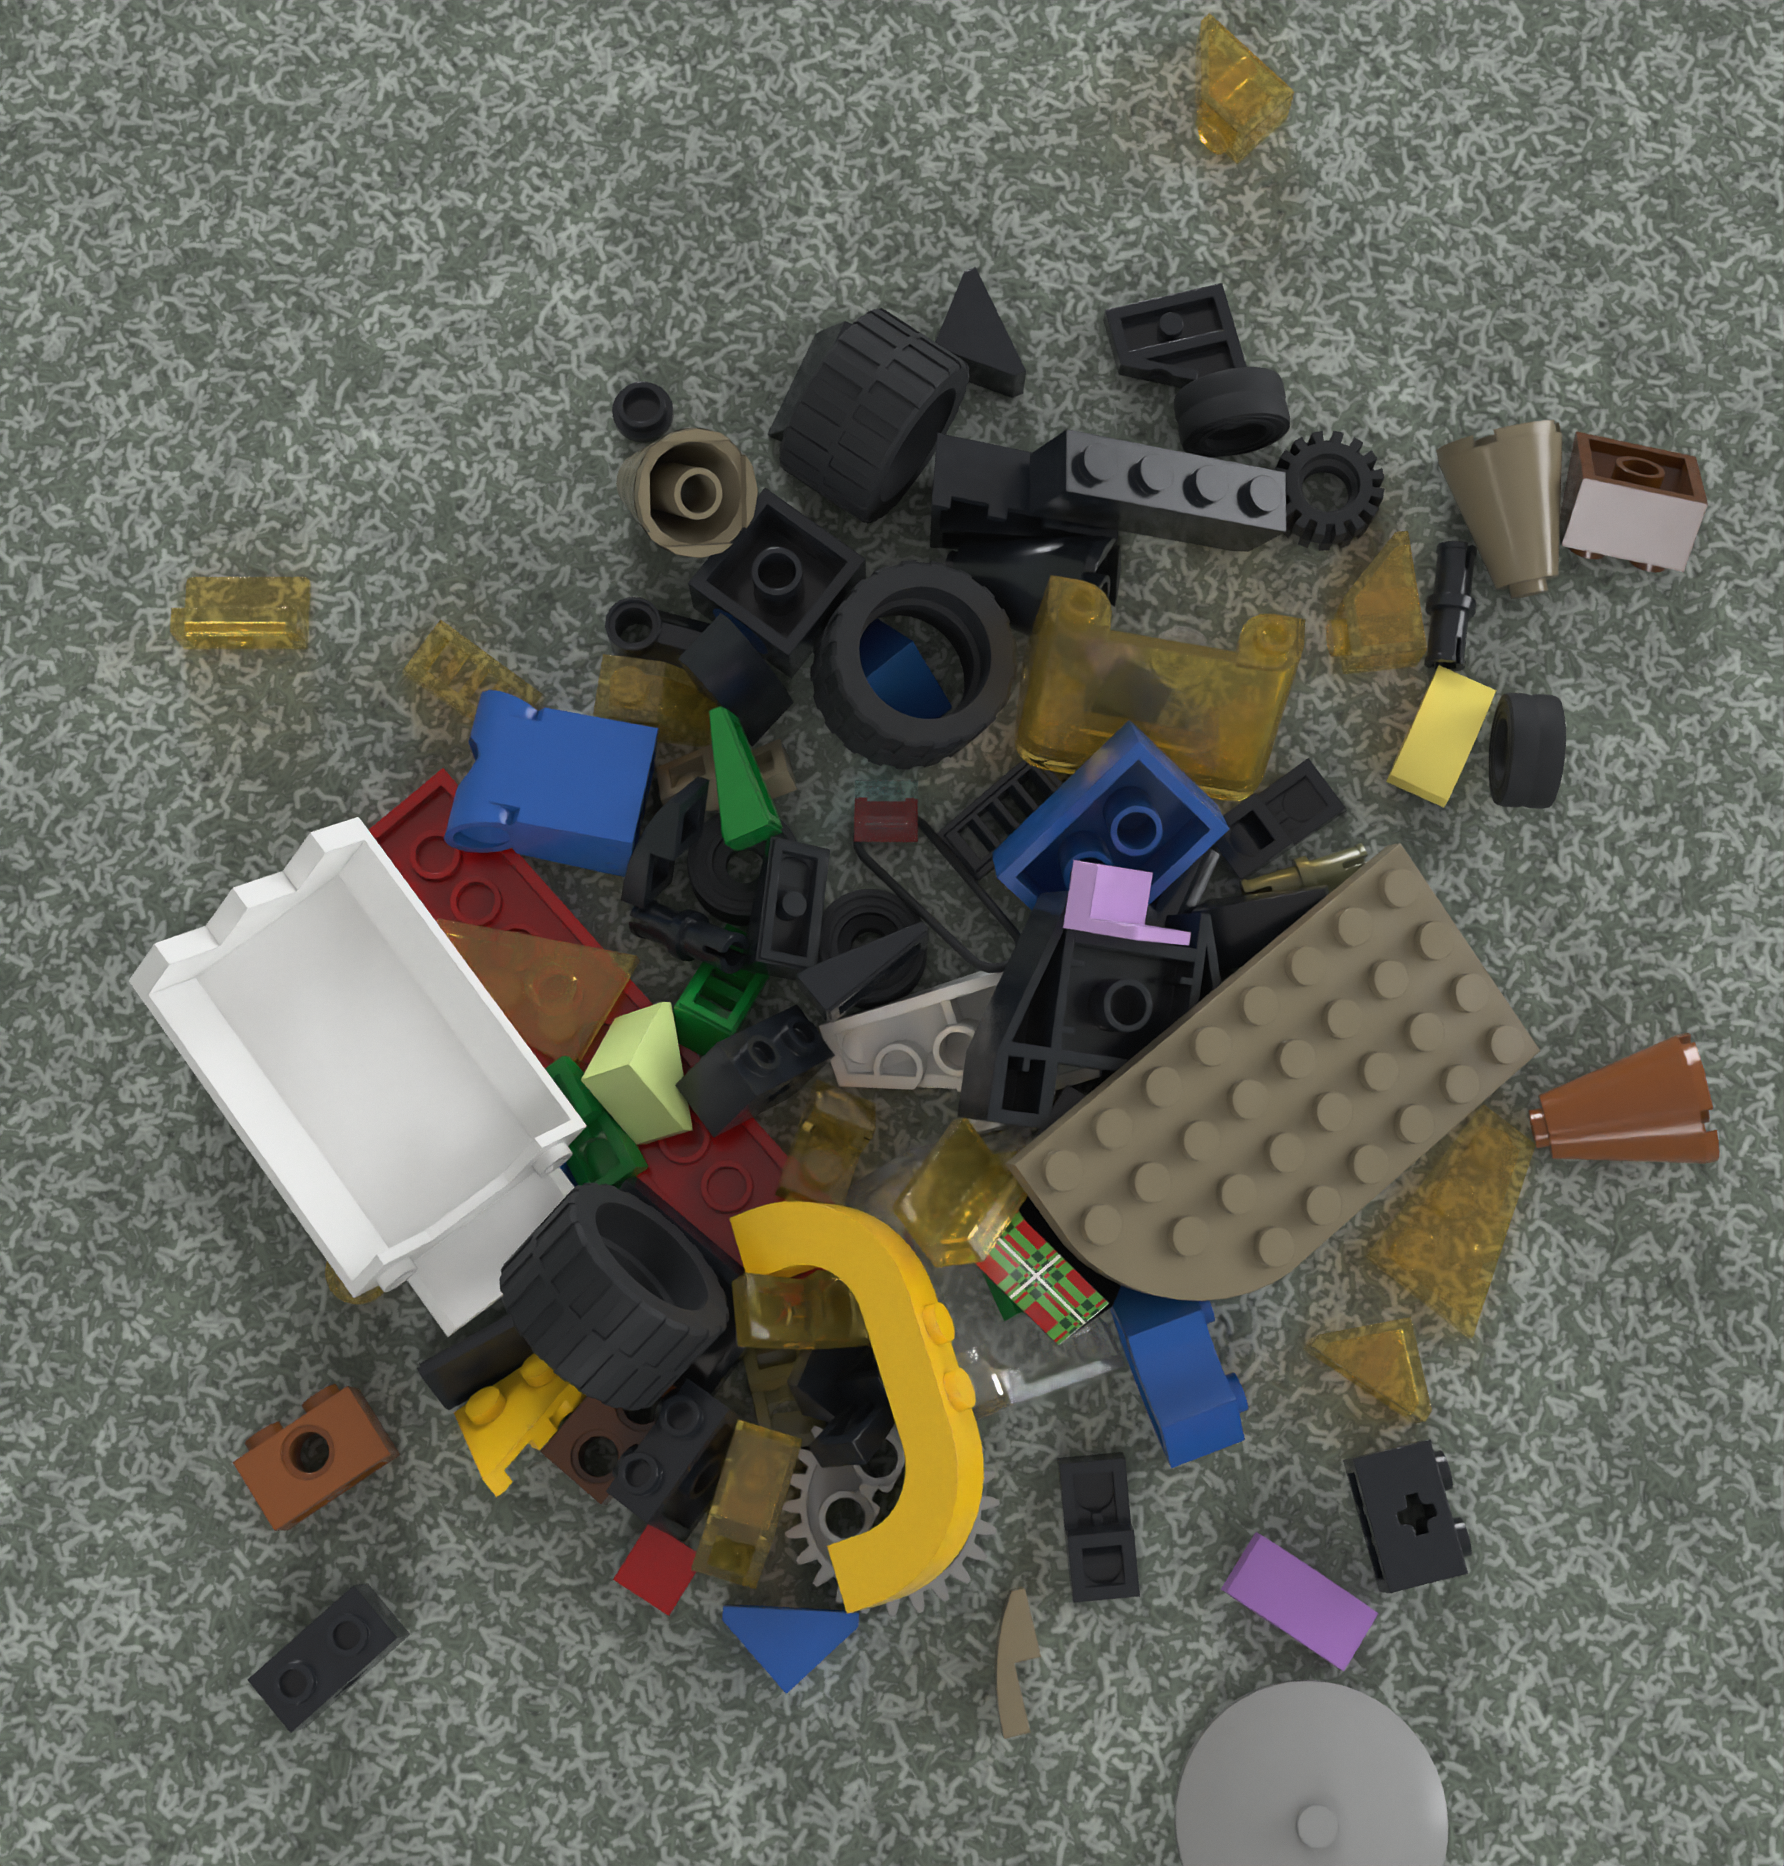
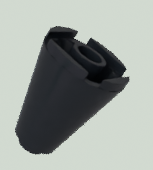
M1106 536L965 540L960 545L958 551L951 550L949 552L945 566L957 571L960 569L971 575L972 579L982 587L985 586L995 596L994 600L999 607L1005 610L1010 620L1009 626L1011 629L1077 660L1082 659L1092 662L1099 654L1108 628H1096V625H1099L1102 621L1107 603L1115 607L1119 590L1121 549L1119 545H1114L1116 539Z

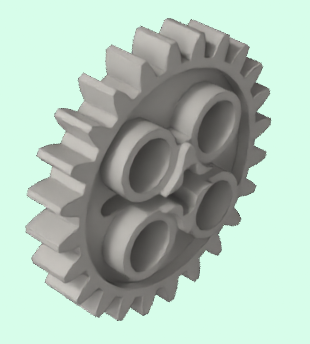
M896 1423L884 1440L893 1447L896 1453V1464L894 1470L883 1478L868 1476L862 1471L860 1465L821 1468L811 1451L797 1448L795 1452L798 1459L808 1469L805 1475H786L785 1481L801 1490V1498L782 1503V1510L801 1514L802 1523L792 1527L785 1533L787 1538L807 1539L809 1546L797 1557L796 1561L798 1564L808 1563L817 1559L822 1565L813 1581L816 1587L826 1583L832 1577L836 1579L827 1545L848 1539L837 1537L829 1531L825 1519L827 1508L838 1499L848 1498L854 1500L861 1506L864 1512L862 1529L856 1535L869 1531L880 1510V1507L872 1501L874 1493L877 1490L881 1493H888L893 1488L905 1465L904 1450ZM817 1426L811 1429L814 1438L823 1431V1429ZM984 1471L983 1484L996 1477L994 1471ZM982 1495L972 1531L958 1555L933 1581L916 1592L907 1595L918 1613L924 1611L923 1592L931 1589L944 1602L949 1600V1593L944 1580L950 1575L965 1584L971 1581L967 1570L961 1564L966 1557L981 1561L986 1560L987 1555L974 1541L976 1535L996 1534L997 1528L980 1518L981 1510L999 1506V1499ZM838 1585L835 1601L841 1604L843 1599ZM900 1599L885 1603L890 1617H896ZM871 1608L861 1610V1612L867 1614Z

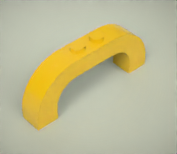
M789 1201L763 1205L731 1217L729 1219L748 1282H781L820 1267L840 1278L849 1287L859 1304L903 1446L905 1480L898 1502L884 1521L867 1532L827 1545L847 1614L876 1607L912 1594L939 1576L958 1555L972 1531L982 1498L984 1458L982 1442L972 1410L975 1406L976 1397L973 1384L968 1374L962 1368H959L951 1341L954 1340L955 1336L952 1318L947 1308L941 1302H938L930 1277L913 1249L897 1232L872 1215L843 1205Z

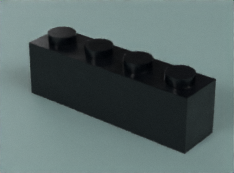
M1066 429L1030 454L1029 514L1217 549L1249 552L1286 532V472Z

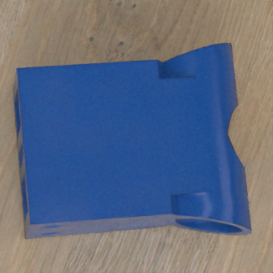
M497 690L483 691L479 698L468 741L475 763L458 785L444 835L445 842L455 849L478 853L498 852L512 848L520 855L625 877L629 861L640 837L656 764L658 728L551 708H543L538 711L527 702L511 694Z

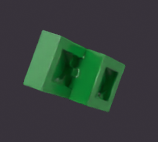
M561 1056L545 1068L587 1125L569 1144L568 1147L573 1154L566 1161L579 1186H582L584 1183H598V1185L607 1184L619 1189L625 1180L637 1176L649 1168L636 1143L626 1134L581 1081L584 1072L570 1056Z

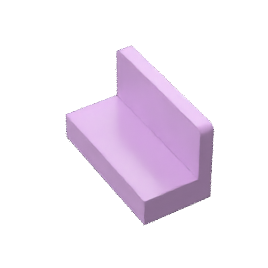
M1073 861L1063 928L1133 940L1189 945L1191 932L1145 925L1152 872Z

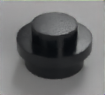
M639 381L629 384L619 392L613 403L612 415L616 428L624 437L635 442H651L662 437L669 430L673 422L674 410L672 401L664 389L653 383Z

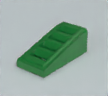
M719 706L710 710L709 715L722 837L724 838L725 845L740 851L767 840L770 836L782 833L781 829L783 826L739 718L728 709Z
M728 923L724 927L726 930L741 933L746 937L745 932ZM733 945L729 947L730 949L743 953V949L738 948ZM702 962L673 1009L678 1043L704 1056L717 1042L738 1033L770 976L755 973L754 975L742 969L736 973L727 974L714 966ZM713 974L741 988L742 990H744V992L714 977ZM703 995V996L707 997L708 999H710V1000H712V1001H714V1002L720 1004L721 1006H723V1007H725V1008L731 1010L732 1012L730 1013V1012L726 1011L725 1009H723V1008H721V1007H719V1006L713 1004L712 1002H710V1001H708V1000H706V999H704V998H702V997H700V996Z

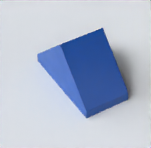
M874 620L863 632L859 645L861 666L873 691L887 705L905 715L922 719L942 717L952 709V705L914 642L881 620Z
M725 1604L723 1606L722 1620L787 1694L858 1628L860 1611L847 1614L846 1610Z

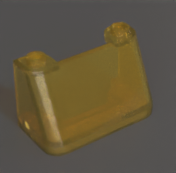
M1050 575L1022 662L1014 733L1015 748L1020 757L1031 766L1043 770L1074 774L1130 720L1210 798L1241 801L1251 796L1258 789L1267 769L1303 652L1306 619L1278 614H1260L1252 617L1241 629L1235 652L1110 630L1112 617L1111 603L1101 589L1094 584L1082 580Z

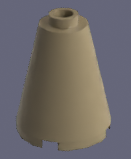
M1543 420L1493 429L1494 435L1475 441L1473 435L1436 450L1438 465L1496 590L1509 588L1511 599L1547 592L1546 580L1557 577L1559 573L1563 436L1559 422Z
M684 428L669 433L628 457L621 465L616 479L617 492L620 499L646 534L658 546L679 556L703 558L724 552L732 545L730 542L737 537L743 527H748L754 517L758 495L754 468L747 456L743 455L730 439L720 432L703 428Z

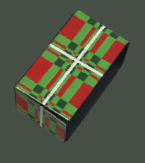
M1023 1189L981 1229L968 1255L971 1261L1057 1345H1060L1063 1341L1113 1307L1121 1285L1101 1276L1079 1261L1062 1244L1054 1232L1045 1233L1038 1210Z

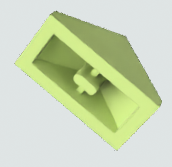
M660 1002L616 1017L581 1081L636 1145L648 1144L693 1130L689 1104L675 1086L684 1075L672 1003Z

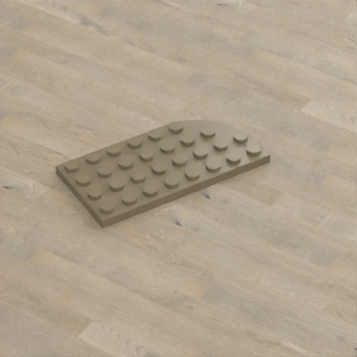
M1401 843L1387 845L1005 1164L1062 1244L1079 1261L1096 1273L1121 1286L1155 1296L1192 1301L1227 1299L1261 1289L1289 1274L1537 1055L1540 1049Z

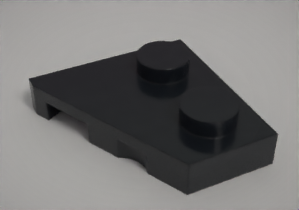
M1222 283L1105 310L1103 322L1119 375L1183 388L1190 382L1211 373L1247 367Z

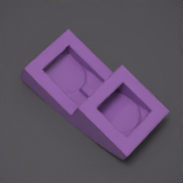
M1255 1532L1221 1588L1222 1591L1252 1612L1281 1629L1342 1671L1346 1669L1379 1614L1346 1590L1257 1532Z

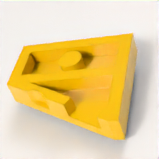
M535 1353L529 1356L520 1368L495 1385L477 1391L464 1406L454 1412L479 1473L496 1497L505 1492L513 1481L505 1472V1469L529 1443L532 1448L541 1450L556 1433L560 1422L568 1414L575 1411L587 1397L579 1392L576 1387L553 1372L554 1370L543 1360H540Z

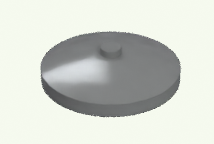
M1290 1680L1269 1684L1239 1697L1222 1709L1202 1730L1186 1757L1178 1779L1174 1800V1831L1182 1866H1444L1448 1844V1814L1443 1786L1429 1753L1417 1735L1392 1710L1376 1699L1340 1684L1318 1680Z

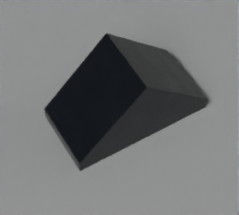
M976 267L966 270L963 273L935 342L967 362L969 367V383L1014 398L1024 393L1026 370Z

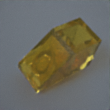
M739 1419L737 1420L705 1516L691 1570L756 1589L774 1539L803 1439Z

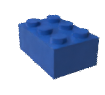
M1128 720L992 852L997 878L1031 910H1033L1040 893L1069 891L1074 860L1152 872L1148 900L1149 906L1229 830V827L1218 805L1137 726Z

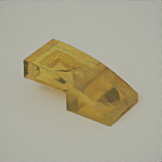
M816 1270L804 1279L746 1272L732 1281L738 1346L770 1349H831L871 1345L855 1296L840 1278L829 1271Z

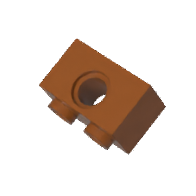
M332 1384L308 1398L301 1405L306 1414L283 1428L280 1421L272 1423L255 1433L244 1443L249 1452L235 1460L233 1464L274 1531H287L400 1456L399 1451L359 1388L346 1386L340 1390L336 1384ZM320 1434L328 1443L329 1457L326 1464L320 1470L311 1472L305 1468L301 1461V1448L309 1437Z

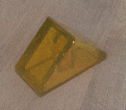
M1411 1317L1320 1334L1310 1338L1304 1346L1303 1350L1411 1423L1426 1422L1431 1414V1403Z

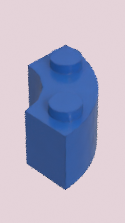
M1121 1286L1114 1305L1110 1308L1111 1315L1141 1398L1170 1467L1174 1468L1244 1441L1245 1437L1239 1413L1249 1409L1248 1403L1236 1374L1232 1372L1225 1375L1207 1327V1324L1215 1321L1210 1301L1176 1300L1141 1293Z

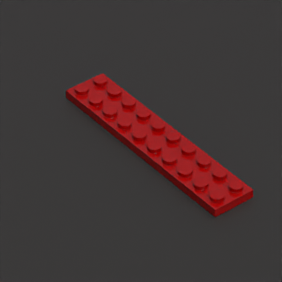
M442 768L372 826L369 832L542 1066L547 1068L561 1056H570L585 1073L614 1019L653 1004L520 854H517L512 848L498 852L478 853L458 850L447 845L444 835L458 784ZM678 1043L683 1075L685 1076L701 1058L694 1051ZM689 1105L693 1130L648 1144L637 1145L649 1168L636 1177L743 1268V1262L729 1218L763 1205L778 1202L802 1201L830 1204L754 1118L713 1138ZM818 1267L781 1282H761L785 1302L770 1323L792 1306L829 1271Z

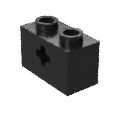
M796 1004L717 1042L675 1086L714 1138L793 1096L835 1054L820 1036L815 1025L808 1020Z
M1431 1439L1416 1441L1343 1460L1379 1592L1394 1593L1468 1574L1464 1558L1472 1555L1469 1534L1460 1516L1452 1517L1445 1492L1453 1489L1450 1467L1441 1450L1434 1452ZM1406 1495L1411 1504H1422L1425 1510V1516L1416 1520L1417 1533H1415L1412 1525L1400 1524L1397 1519V1512L1407 1508Z
M368 1583L353 1585L248 1679V1682L288 1731L293 1733L308 1727L403 1642L410 1633Z

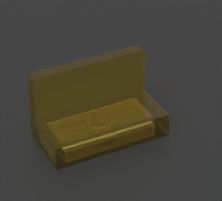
M190 577L186 582L185 608H171L170 633L184 649H308L311 582L306 577Z
M966 1118L954 1119L893 1204V1212L935 1268L984 1262L1028 1196L1005 1164L1021 1150L993 1154Z

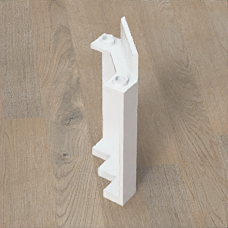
M359 817L310 832L283 871L233 887L206 926L155 943L129 979L137 994L353 1298L377 1286H380L384 1292H388L407 1280L441 1329L449 1337L503 1297V1293L500 1292L499 1278L504 1263L571 1190L575 1188L560 1166L573 1154L568 1147L569 1144L587 1125Z

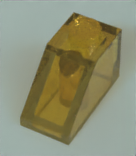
M1209 13L1201 20L1195 46V125L1198 127L1200 139L1211 152L1217 155H1222L1225 152L1238 164L1287 120L1295 91Z
M1408 531L1394 533L1343 597L1334 615V619L1327 621L1326 639L1328 651L1331 657L1340 656L1343 674L1416 667L1427 650Z
M603 654L594 705V717L658 728L657 742L702 748L712 744L709 711L717 708V705L697 690L684 669L667 662Z

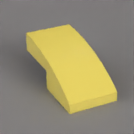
M1438 665L1386 782L1444 808L1475 743L1496 690Z

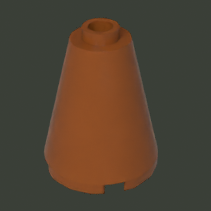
M1690 1033L1670 1037L1538 1095L1540 1108L1528 1110L1536 1148L1548 1146L1552 1159L1706 1164L1718 1161L1720 1156L1717 1130L1706 1132L1704 1123L1710 1122L1709 1110H1713V1105L1699 1051L1695 1042L1691 1043Z

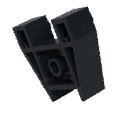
M1069 891L1040 893L967 1048L957 1117L1038 1129L1050 1127L1058 1064L1114 1073L1221 984L1210 914L1194 913L1166 916L1165 928L1191 932L1189 945L1140 941L1063 928Z

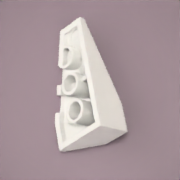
M979 971L838 1018L833 1023L830 1021L829 1023L826 1022L819 1025L823 1040L835 1054L830 1061L839 1087L910 1090L916 1087L957 1089V1092H961L967 1048L1003 972L987 973ZM1058 1064L1055 1090L1065 1088L1067 1084L1072 1086L1102 1076V1071Z

